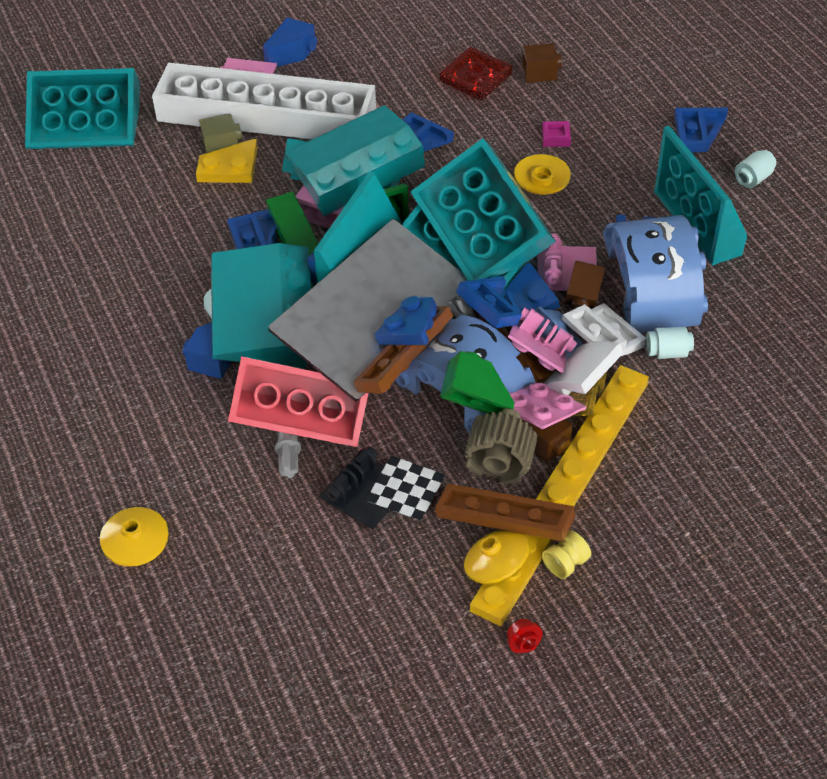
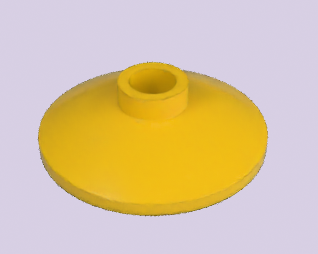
M536 154L522 159L516 165L514 171L516 183L525 191L538 195H548L561 191L568 185L571 175L568 165L563 160L547 154Z
M144 507L128 508L116 513L105 523L100 534V545L104 555L113 563L129 567L139 566L152 561L164 550L168 542L169 531L166 521L156 511Z
M497 530L485 535L470 548L465 557L464 569L466 574L472 581L481 584H491L508 578L526 561L530 551L529 541L524 534L506 530Z

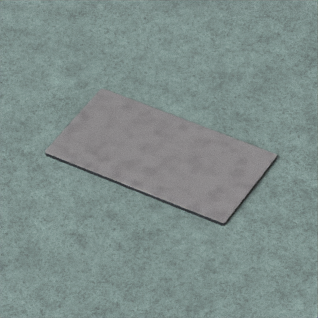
M393 219L271 323L268 331L354 401H358L366 393L358 392L353 381L387 346L379 345L374 336L375 332L383 325L384 320L393 315L401 306L402 301L410 296L433 297L437 306H448L447 302L455 296L459 299V295L456 293L459 283L468 280L463 272Z

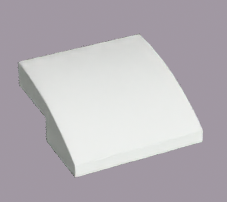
M605 303L593 309L584 304L562 315L561 320L587 342L612 341L620 343L624 352L621 356L644 348L647 338L630 326L628 322Z
M594 341L579 346L566 359L564 371L561 373L556 370L544 384L563 395H569L572 391L586 394L624 353L620 343Z

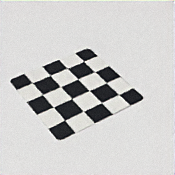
M391 456L366 500L414 519L422 520L445 475Z

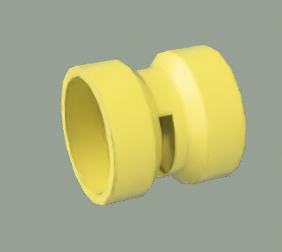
M570 530L564 542L559 541L557 545H551L542 552V558L546 567L560 579H566L574 572L577 564L582 565L591 557V550L587 542L578 533Z

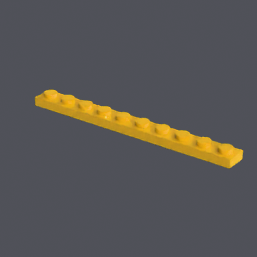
M622 365L618 367L571 442V445L536 498L537 500L575 506L647 387L649 376ZM524 534L530 544L529 555L524 564L514 574L504 580L491 584H482L470 603V612L502 627L543 559L542 552L554 540Z

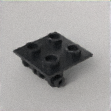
M367 446L358 451V454L346 464V467L340 471L338 476L327 485V488L319 495V498L373 530L390 509L366 500L385 467L376 461L377 452L372 447Z

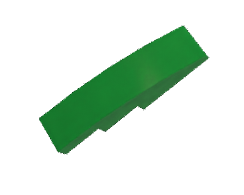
M293 191L266 199L267 209L276 224L277 234L283 244L309 247V256L313 254L318 243Z

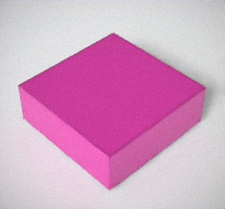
M569 121L542 122L543 147H570Z

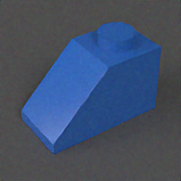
M287 17L263 45L264 61L277 63L278 67L305 60L310 52L315 50L317 45L314 24Z
M212 322L197 327L191 338H188L184 343L183 356H185L188 370L220 379L223 378L232 361L212 359Z

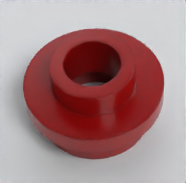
M529 619L517 620L508 628V646L515 653L531 652L542 639V629L537 623Z

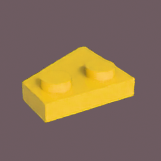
M251 139L199 155L196 170L197 182L252 183L258 149L257 139Z

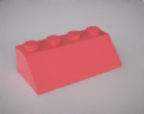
M241 356L228 421L357 447L368 393L358 401H354L319 372Z

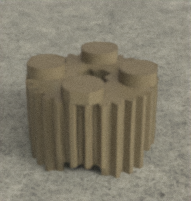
M509 408L503 409L499 414L492 412L491 415L485 413V416L478 415L472 424L465 448V457L467 458L465 467H468V471L473 472L474 476L482 477V474H486L487 477L492 476L493 479L499 478V483L506 486L509 483L515 485V482L520 483L522 475H526L531 467L537 442V433L532 430V426H528L527 422H522L523 419L520 418L519 412Z

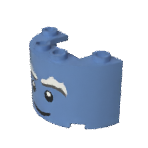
M683 215L608 223L604 229L603 237L609 258H617L626 289L622 306L625 321L638 332L654 331L655 328L700 325L703 313L708 311V301L704 294L702 271L706 269V257L704 252H699L697 228L691 227Z
M460 315L457 319L451 318L444 326L443 331L437 334L428 343L427 348L419 353L409 364V368L395 379L397 385L401 388H407L415 395L420 392V380L441 392L448 361L460 351H470L492 363L509 393L536 383L530 368H523L516 358L520 352L503 334L477 318ZM463 406L465 408L464 428L470 433L475 417L478 415L485 416V413Z

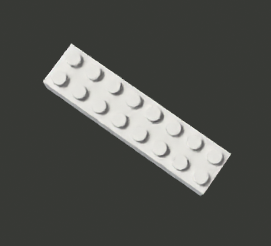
M169 62L152 95L158 122L200 127V119L231 114L234 124H239L241 131L305 139H315L376 109L375 85Z

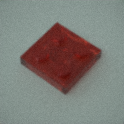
M469 47L439 73L440 82L483 101L512 75L513 66L473 47Z

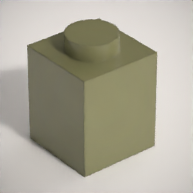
M231 114L199 120L206 153L238 144V140H242L240 125L234 124Z

